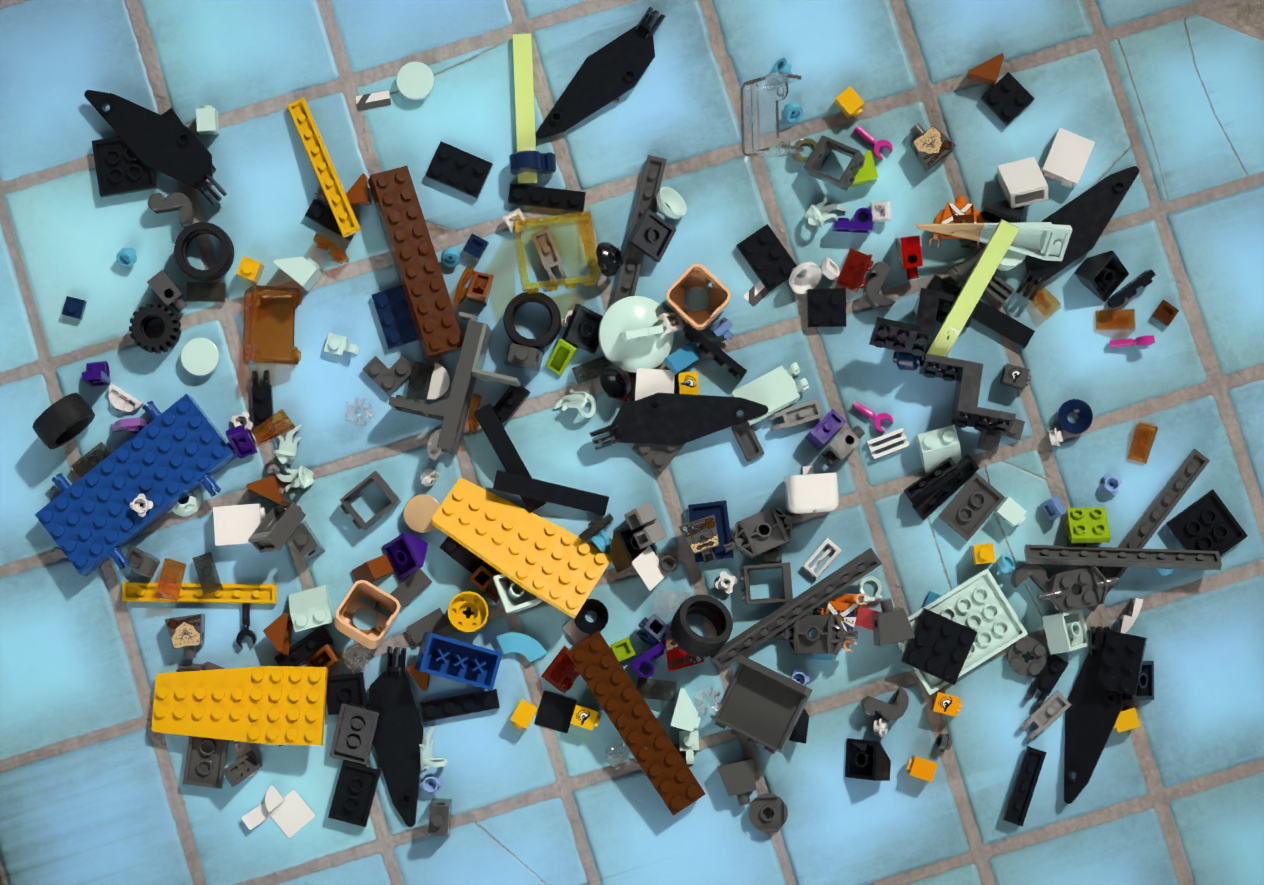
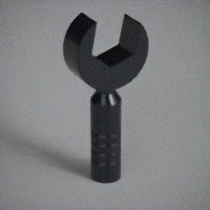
M250 603L242 604V626L244 630L240 631L236 638L237 644L241 648H243L242 639L245 636L252 637L253 645L257 642L255 632L249 630Z

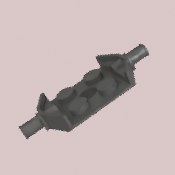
M774 506L736 522L735 538L732 542L723 545L726 553L735 548L739 549L749 558L753 559L758 554L784 543H790L792 525L803 521L801 514L791 517L787 516ZM761 526H765L768 528L769 533L761 535L758 529Z
M1089 566L1052 575L1049 591L1037 594V598L1043 597L1038 599L1039 602L1051 600L1059 612L1065 613L1104 604L1108 586L1118 585L1119 581H1115L1118 580L1117 576L1106 579L1096 566ZM1074 584L1079 587L1077 595L1072 593V586Z
M804 615L790 624L788 629L774 635V638L786 639L791 651L795 655H837L846 639H858V636H856L858 632L846 631L837 615ZM817 629L818 636L811 639L809 636L811 630Z

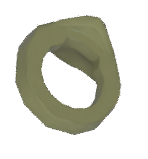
M810 138L798 140L793 147V159L806 163L809 157L801 156L798 151L800 146L809 143L815 148L817 142Z

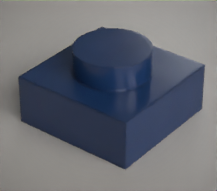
M472 233L463 251L480 260L489 242Z
M67 296L62 315L82 320L87 301Z

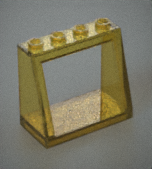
M590 211L517 220L512 223V236L522 291H527V294L539 293V289L545 288L547 292L558 290V287L565 286V289L577 288L576 284H584V287L596 285L595 282L600 280ZM580 225L589 275L529 283L520 232Z

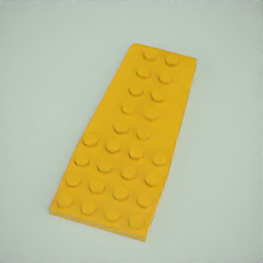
M463 478L458 479L431 520L433 526L520 587L573 619L576 618L611 562L608 554L602 553L598 548L566 529L532 512L529 513L528 510Z
M260 666L158 673L155 677L151 729L156 733L265 745L323 746L328 668Z

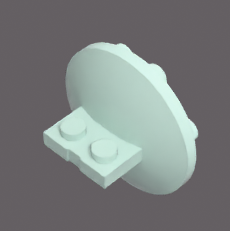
M630 296L616 301L606 310L599 324L598 338L601 350L610 363L622 368L624 371L636 373L638 368H656L669 355L673 345L674 332L666 334L665 330L667 327L661 325L664 321L658 320V316L667 313L660 304L646 297Z

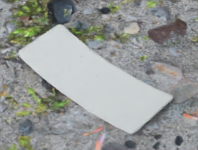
M264 801L244 815L242 820L248 829L251 830L277 812L280 807L278 806L269 813Z

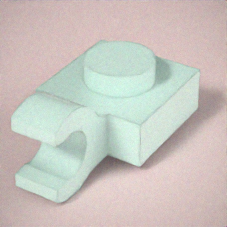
M329 333L324 351L339 356H344L345 351L358 355L360 347L347 343V337Z
M679 731L680 751H686V764H694L693 750H699L698 731Z

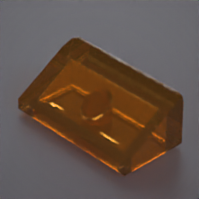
M169 558L164 559L157 589L159 598L179 599L186 564Z

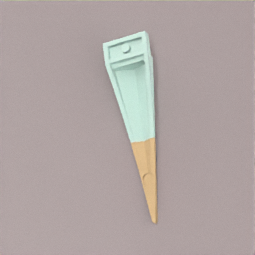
M1051 222L1011 223L1019 227V231L1009 246V250L1041 260L1062 261L1072 233L1070 225H1056ZM999 223L916 224V227L920 230L988 243Z

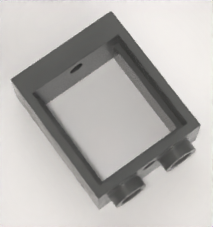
M822 135L803 168L810 176L847 191L849 186L853 184L857 172L863 167L866 158L859 150ZM832 150L852 158L840 180L820 172Z
M374 471L340 499L342 502L340 507L347 515L350 513L355 518L352 521L359 530L361 528L367 530L397 506L401 500L381 475ZM374 481L391 503L369 521L365 522L349 501Z
M294 502L275 505L248 541L260 553L281 550L306 514Z
M790 562L743 566V570H740V581L744 582L745 589H741L742 601H746V605L789 602L793 599ZM782 568L784 597L751 599L749 571Z

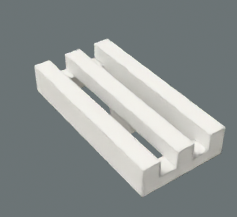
M675 312L664 313L657 317L658 320L664 321L661 325L667 327L665 330L666 334L681 331L685 327L680 316ZM673 317L676 318V319L671 320V321L668 320V318H673Z
M903 428L867 441L873 460L910 446ZM900 433L901 437L878 446H872L873 443ZM903 440L904 444L878 454L875 453L878 449Z
M826 538L802 567L817 579L842 550L829 538ZM827 544H829L830 547L815 562V564L811 568H809L808 565L812 562V560L820 553V551ZM834 548L836 552L828 559V561L820 568V570L817 573H815V568Z

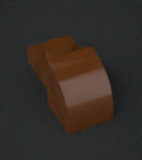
M480 564L468 579L497 603L500 596L492 578L494 575Z

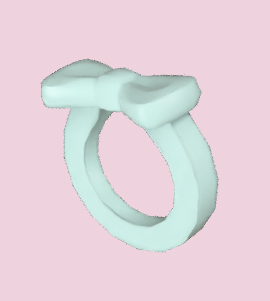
M873 576L863 578L859 584L860 593L866 594L863 591V585L867 581L875 582L878 586V591L874 597L863 596L862 602L869 603L882 600L883 597L880 595L882 591L881 582Z

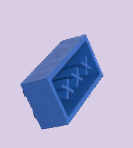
M424 632L414 670L492 691L503 653L430 632Z

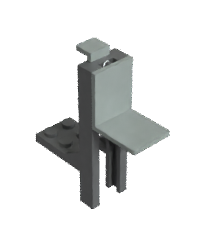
M459 312L458 316L460 319L468 320L449 398L428 405L423 400L415 399L412 402L405 396L396 395V398L390 396L388 403L394 410L443 421L437 448H440L444 453L453 455L458 454L476 378L509 386H521L518 378L482 370L492 331L488 324L477 322L478 318L476 315Z

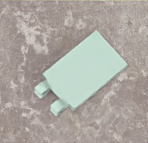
M796 362L791 364L786 370H784L783 366H780L732 392L733 397H742L768 407L767 414L747 421L750 426L800 400L799 394L810 389L806 378L799 380L797 383L792 378L801 373Z

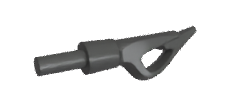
M211 662L179 665L180 670L191 671L225 669Z

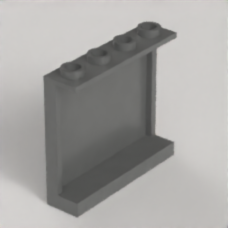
M740 655L737 662L741 664L716 716L711 715L710 718L716 720L714 724L723 729L726 726L732 728L731 733L742 737V734L749 737L747 741L757 746L759 743L765 745L764 749L773 754L776 751L782 753L812 689Z

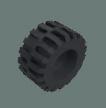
M156 303L154 305L146 304V307L141 306L138 308L140 311L133 313L135 317L130 319L132 325L129 326V331L132 332L130 336L134 339V343L150 353L155 352L156 354L161 353V351L167 352L168 348H173L175 346L174 342L179 341L178 334L181 335V330H179L181 323L178 321L177 315L167 307ZM161 318L165 324L163 334L156 339L148 338L146 335L147 324L152 319Z

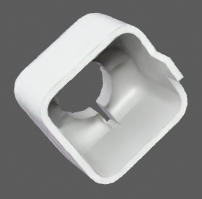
M803 466V475L784 477L786 506L789 512L793 514L829 512L835 510L839 505L837 473L814 474L813 466Z

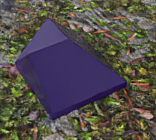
M404 532L382 546L399 580L423 567L428 543L408 532Z

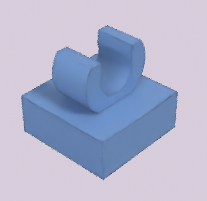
M725 317L709 328L713 335L716 337L722 335L727 341L733 336L728 330L733 325Z
M1055 496L1040 504L1049 521L1066 513L1067 506H1062L1059 501L1062 499L1061 497Z

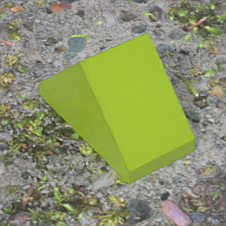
M867 150L864 155L866 158L864 165L857 172L853 184L849 186L850 188L877 181L878 174L871 151Z
M560 339L545 366L562 376L577 354V349L563 339Z

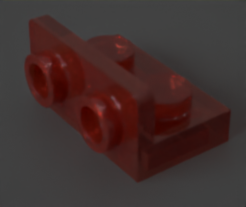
M850 248L836 285L856 293L859 288L863 289L867 280L864 278L866 271L870 272L874 263L871 260L873 255H866Z
M565 645L541 676L564 694L572 688L574 681L580 675L565 651L569 648Z

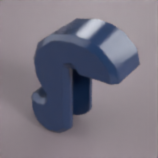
M520 151L509 156L510 173L513 175L523 172L552 174L556 171V155L551 152Z

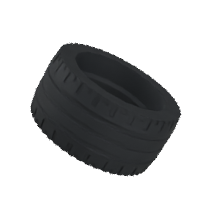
M198 222L187 226L179 234L174 246V255L177 264L188 276L199 281H212L222 277L231 268L234 260V246L230 237L223 229L212 223ZM201 234L214 235L221 242L223 249L219 262L208 270L194 268L190 265L186 255L189 243Z
M537 291L523 292L515 296L507 305L503 317L504 328L513 343L541 349L551 344L558 336L561 328L560 311L557 304L546 294ZM529 302H537L544 305L551 315V325L548 332L537 339H528L521 336L514 326L516 311L522 305Z
M72 393L48 407L35 420L32 428L49 449H55L79 435L93 421L95 414L78 393Z
M701 594L686 599L674 614L671 622L672 637L677 645L686 653L696 657H708L717 653L727 642L733 629L732 617L726 606L712 596ZM699 614L705 616L715 626L717 637L705 638L696 634L687 623L686 615Z

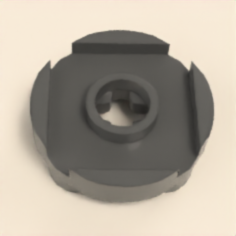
M1021 638L1009 647L1007 660L1016 674L1033 676L1039 674L1046 664V649L1039 641L1033 638ZM1028 651L1032 659L1026 663L1024 662L1025 659L1022 658V654H1026Z
M760 794L753 799L749 806V819L754 827L761 832H775L787 820V806L775 794ZM767 807L774 811L770 818H766V815H763V811H766Z

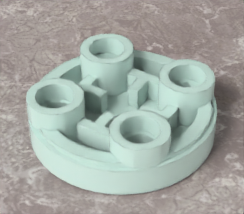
M409 62L402 66L397 73V87L400 93L408 99H425L434 88V75L431 69L424 63Z
M194 338L188 341L181 351L183 367L189 373L200 377L212 373L217 368L221 359L217 346L206 338Z

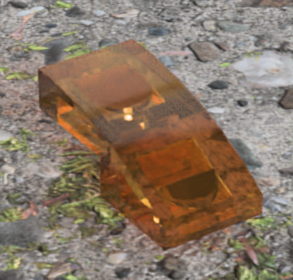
M469 266L466 267L457 284L454 303L457 307L467 297L468 289L465 286L475 273Z
M476 393L473 394L468 415L469 432L474 436L479 422L473 412L478 409L482 400V396Z

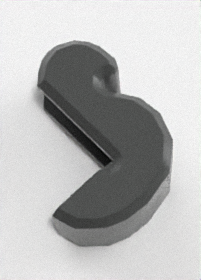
M155 193L148 199L149 208L156 214L179 210L181 225L184 228L191 225L194 221L195 209L193 203L183 193H170L166 198L161 193Z
M877 262L873 265L870 275L875 277L868 280L863 289L865 301L873 308L879 310L889 309L896 302L879 293L890 272V267L886 262Z
M134 546L129 548L125 556L130 561L128 566L145 577H152L160 564L158 558Z
M1025 562L1018 566L1011 575L1013 588L1018 587L1024 580L1030 577L1043 593L1049 591L1052 576L1047 578L1046 569L1041 564H1026Z
M899 687L893 705L867 696L862 699L860 706L862 711L869 716H874V711L876 710L886 720H897L907 710L909 697L907 692Z

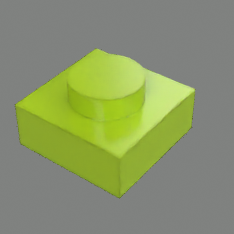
M628 637L611 644V648L619 662L636 655Z

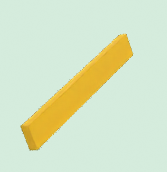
M304 97L288 104L287 108L340 232L346 238L360 231L361 228Z
M123 582L122 601L277 604V585Z

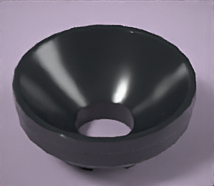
M609 242L598 244L596 258L602 274L606 277L615 275L623 262L621 251Z
M612 365L606 367L600 373L601 386L608 396L620 400L629 394L631 381L627 371L625 372L622 368ZM618 374L622 376L625 382L620 381Z
M587 599L574 619V623L584 633L592 634L596 630L600 632L607 625L609 619L608 610L599 600ZM590 610L595 611L597 614V619L594 622L586 620L585 615Z

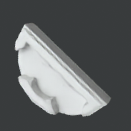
M436 362L433 368L427 400H436L447 393L450 386V376L447 370Z
M110 383L108 388L109 400L115 409L122 412H133L143 405L142 402L113 383Z
M441 429L435 430L427 441V451L434 462L442 453L441 449L437 448Z

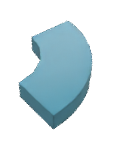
M504 633L496 636L504 654L509 652L520 653L529 662L547 654L544 647L528 635Z

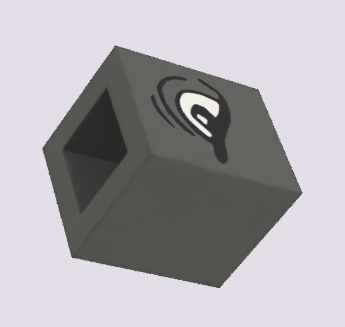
M1007 363L1004 365L1000 384L1022 390L1030 383V369Z

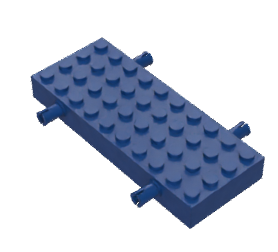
M185 394L163 413L159 411L153 401L147 402L149 406L145 404L142 408L152 421L74 484L70 485L62 473L57 474V478H52V482L55 483L61 494L38 511L35 516L79 574L88 576L109 558L113 559L120 570L124 569L125 564L128 566L130 561L127 560L121 549L170 511L177 502H181L189 493H192L201 485L205 487L211 497L217 495L215 491L218 493L221 491V488L212 479V476L235 459L237 454L195 400L188 394ZM139 494H144L148 501L153 502V508L149 509L144 517L138 516V512L130 508V503Z

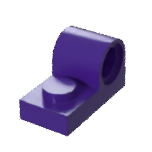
M863 207L855 212L853 221H849L848 218H838V221L835 220L833 223V231L871 233L873 229L872 212L868 208ZM865 214L868 220L860 222L858 215Z
M108 362L87 363L86 372H82V380L92 387L110 385Z
M832 409L805 438L819 450L846 421Z
M244 424L225 431L239 459L258 453L250 429L245 428Z
M661 641L631 661L630 665L640 677L648 678L654 672V666L650 658L654 657V659H657L663 655V649L666 647ZM647 663L650 665L651 670L648 674L640 672L639 667L641 664Z

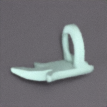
M824 195L821 203L810 206L805 214V218L808 219V224L823 226L824 221L827 219H837L835 214H829V212L834 209L845 212L848 209L834 203L824 206L828 200Z
M571 388L569 390L571 395L562 397L553 407V409H557L562 406L563 412L568 408H577L583 417L590 418L595 414L596 401L589 393L574 391ZM588 399L590 401L591 408L590 411L586 414L583 411V407L586 405Z
M302 424L291 429L287 433L286 439L281 435H276L280 440L279 449L273 450L272 454L276 455L282 464L288 463L291 465L294 462L298 442L303 438L297 437L294 442L293 438L294 434L301 429Z
M285 465V471L291 475H282L276 469H271L281 481L291 482V484L286 486V492L293 487L305 489L314 482L312 478L314 473L305 468L304 465L299 466V469H289Z
M431 727L426 732L422 744H419L422 771L429 767L448 765L447 759L432 756V746L435 740L430 738L434 727Z

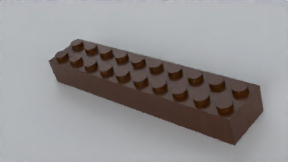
M408 166L372 174L368 179V184L425 360L461 351L463 337Z
M596 630L565 651L671 814L673 816L704 796L706 793L601 633Z

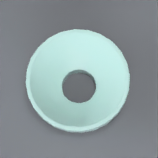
M663 187L656 195L659 213L667 218L678 219L686 213L687 207L680 194L670 187Z
M198 488L188 494L189 501L186 504L177 502L171 510L183 517L191 516L198 512L202 504V494Z

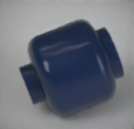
M894 351L893 362L897 363V367L900 370L914 371L918 366H921L922 356Z

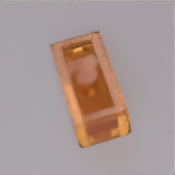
M1027 283V284L1024 286V288H1023L1022 291H1021L1022 293H1024V291H1025V289H1026V287L1028 286L1029 283ZM1034 285L1031 289L1030 293L1027 296L1028 299L1030 298L1031 294L1033 293L1037 285ZM1043 285L1033 301H1030L1047 320L1061 308V303Z
M1135 309L1095 311L1096 330H1136Z
M281 409L251 432L260 443H263L294 429L296 426L284 410Z
M1138 420L1128 459L1147 463L1158 430L1157 425Z

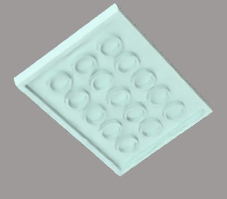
M985 568L908 616L913 631L923 608H926L978 632L958 677L1028 634L988 568ZM910 639L897 642L903 654ZM912 667L929 695L949 684L942 679Z

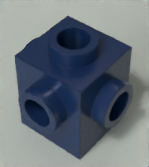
M654 613L648 619L645 617L638 624L640 629L636 634L642 642L651 646L655 642L659 643L665 637L664 632L669 626Z

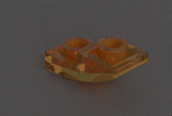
M315 234L313 240L317 243V247L326 251L330 248L328 254L333 257L332 261L343 264V261L349 263L350 259L340 247L326 237Z

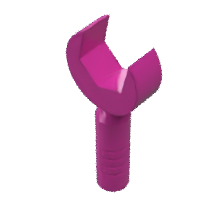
M859 125L854 129V132L866 142L874 145L873 154L876 158L883 160L879 153L882 147H887L892 152L893 148L889 141L879 140L876 142L875 138Z
M1154 336L1136 337V339L1110 340V348L1133 346L1134 344L1136 346L1152 345V343H1155Z
M857 401L852 406V408L866 417L874 419V427L879 432H885L880 427L881 420L888 419L893 424V418L887 413L875 415L873 411Z

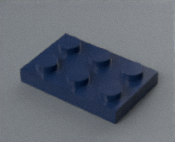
M401 285L372 294L389 350L419 340Z
M726 500L688 505L690 523L711 515L715 516L719 546L712 548L715 560L734 558L733 550L726 553L723 545L732 542ZM701 552L694 555L695 563L704 562Z

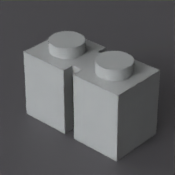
M651 502L624 514L631 530L645 524L647 525L643 530L633 534L640 550L667 537L661 522L656 521L658 516Z

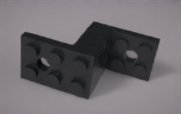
M921 288L913 310L912 323L908 324L877 317L869 345L925 357L934 335L935 322L943 323L957 295ZM977 304L964 327L969 328V325L977 308Z
M926 353L921 363L919 374L927 378L939 377L945 381H956L951 416L952 424L961 428L967 426L974 427L978 431L990 430L1000 435L1009 432L1015 422L1016 414L977 407L983 370L982 363Z

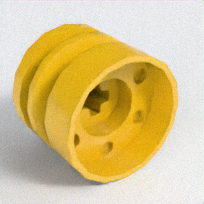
M471 591L461 592L450 601L448 618L456 630L461 633L472 634L482 630L486 625L489 617L488 605L478 593ZM468 608L474 613L470 618H466V615L463 614V612H467Z

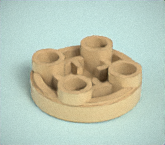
M421 494L412 497L406 503L403 512L407 526L418 533L433 531L436 527L431 524V520L440 504L429 495Z

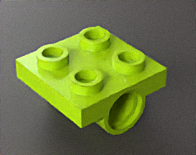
M1105 507L1066 509L1067 538L1071 540V543L1110 542L1111 535Z

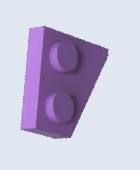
M140 417L120 419L115 424H111V431H132V433H138L148 425V420Z

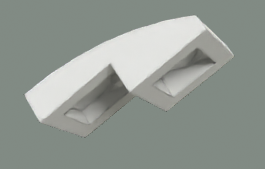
M1131 599L1128 616L1120 615L1117 632L1126 633L1131 628L1141 610L1143 599Z

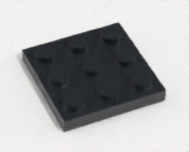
M120 136L92 141L101 198L158 188L155 169L144 165Z
M1213 489L1165 523L1185 550L1219 551L1220 556L1248 536Z
M923 608L913 631L915 638L909 640L900 661L955 685L978 632Z

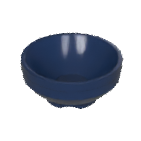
M1071 399L1061 405L1058 410L1057 420L1064 431L1071 434H1079L1090 427L1093 413L1086 402L1079 399ZM1070 412H1075L1078 415L1076 423L1068 421V414Z

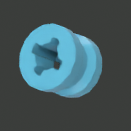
M603 529L599 531L597 536L590 538L602 553L612 543L611 538Z

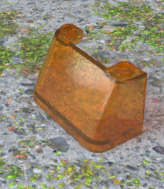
M255 285L246 289L243 322V363L245 365H298V362L301 360V352L294 346L295 309L302 303V294H300L299 288Z

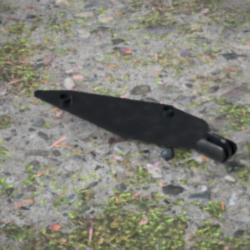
M649 7L635 27L588 56L536 131V137L543 139L565 132L634 88L655 58L653 35L666 16L663 14L659 16V11H653V8ZM560 116V119L555 121L554 117Z
M93 90L85 91V98L144 165L198 189L212 206H215L216 202L209 196L206 190L217 201L222 200L212 185L223 196L227 195L212 177V154L187 126L115 94ZM109 105L110 109L105 111L106 106Z
M1137 166L1110 174L1042 221L1051 222L1056 225L1071 226L1072 233L1062 261L1041 260L1026 255L1027 274L1016 293L1020 294L1029 280L1030 283L1022 296L1026 298L1033 286L1037 285L1029 298L1030 301H1033L1045 281L1093 249L1139 174ZM1120 185L1122 189H1117L1116 186Z
M658 392L622 405L611 425L590 432V436L594 437L592 441L593 444H597L595 446L596 450L615 443L679 446L765 415L768 412V407L742 397ZM740 410L744 412L741 416L737 415V412Z
M1090 626V650L1068 698L1071 706L1065 711L1064 801L1067 804H1071L1089 783L1123 707V693L1096 688L1107 630L1110 631L1109 626H1105L1104 629L1102 626H1097L1096 628L1095 626ZM1073 772L1076 773V778H1075V779L1072 778V773H1073Z
M388 646L386 669L370 685L368 707L381 710L373 745L392 803L406 825L413 827L416 823L420 777L419 744H422L424 729L405 674L407 648H402L400 656V647H395L393 650L391 646ZM406 795L410 796V802L406 801Z

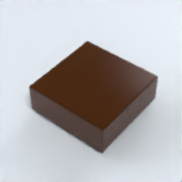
M1163 299L1151 316L1165 326H1169L1179 310Z

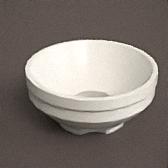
M804 262L793 268L789 278V284L793 291L797 294H805L807 289L816 288L822 278L820 267L813 262ZM804 269V272L800 276H797V274Z

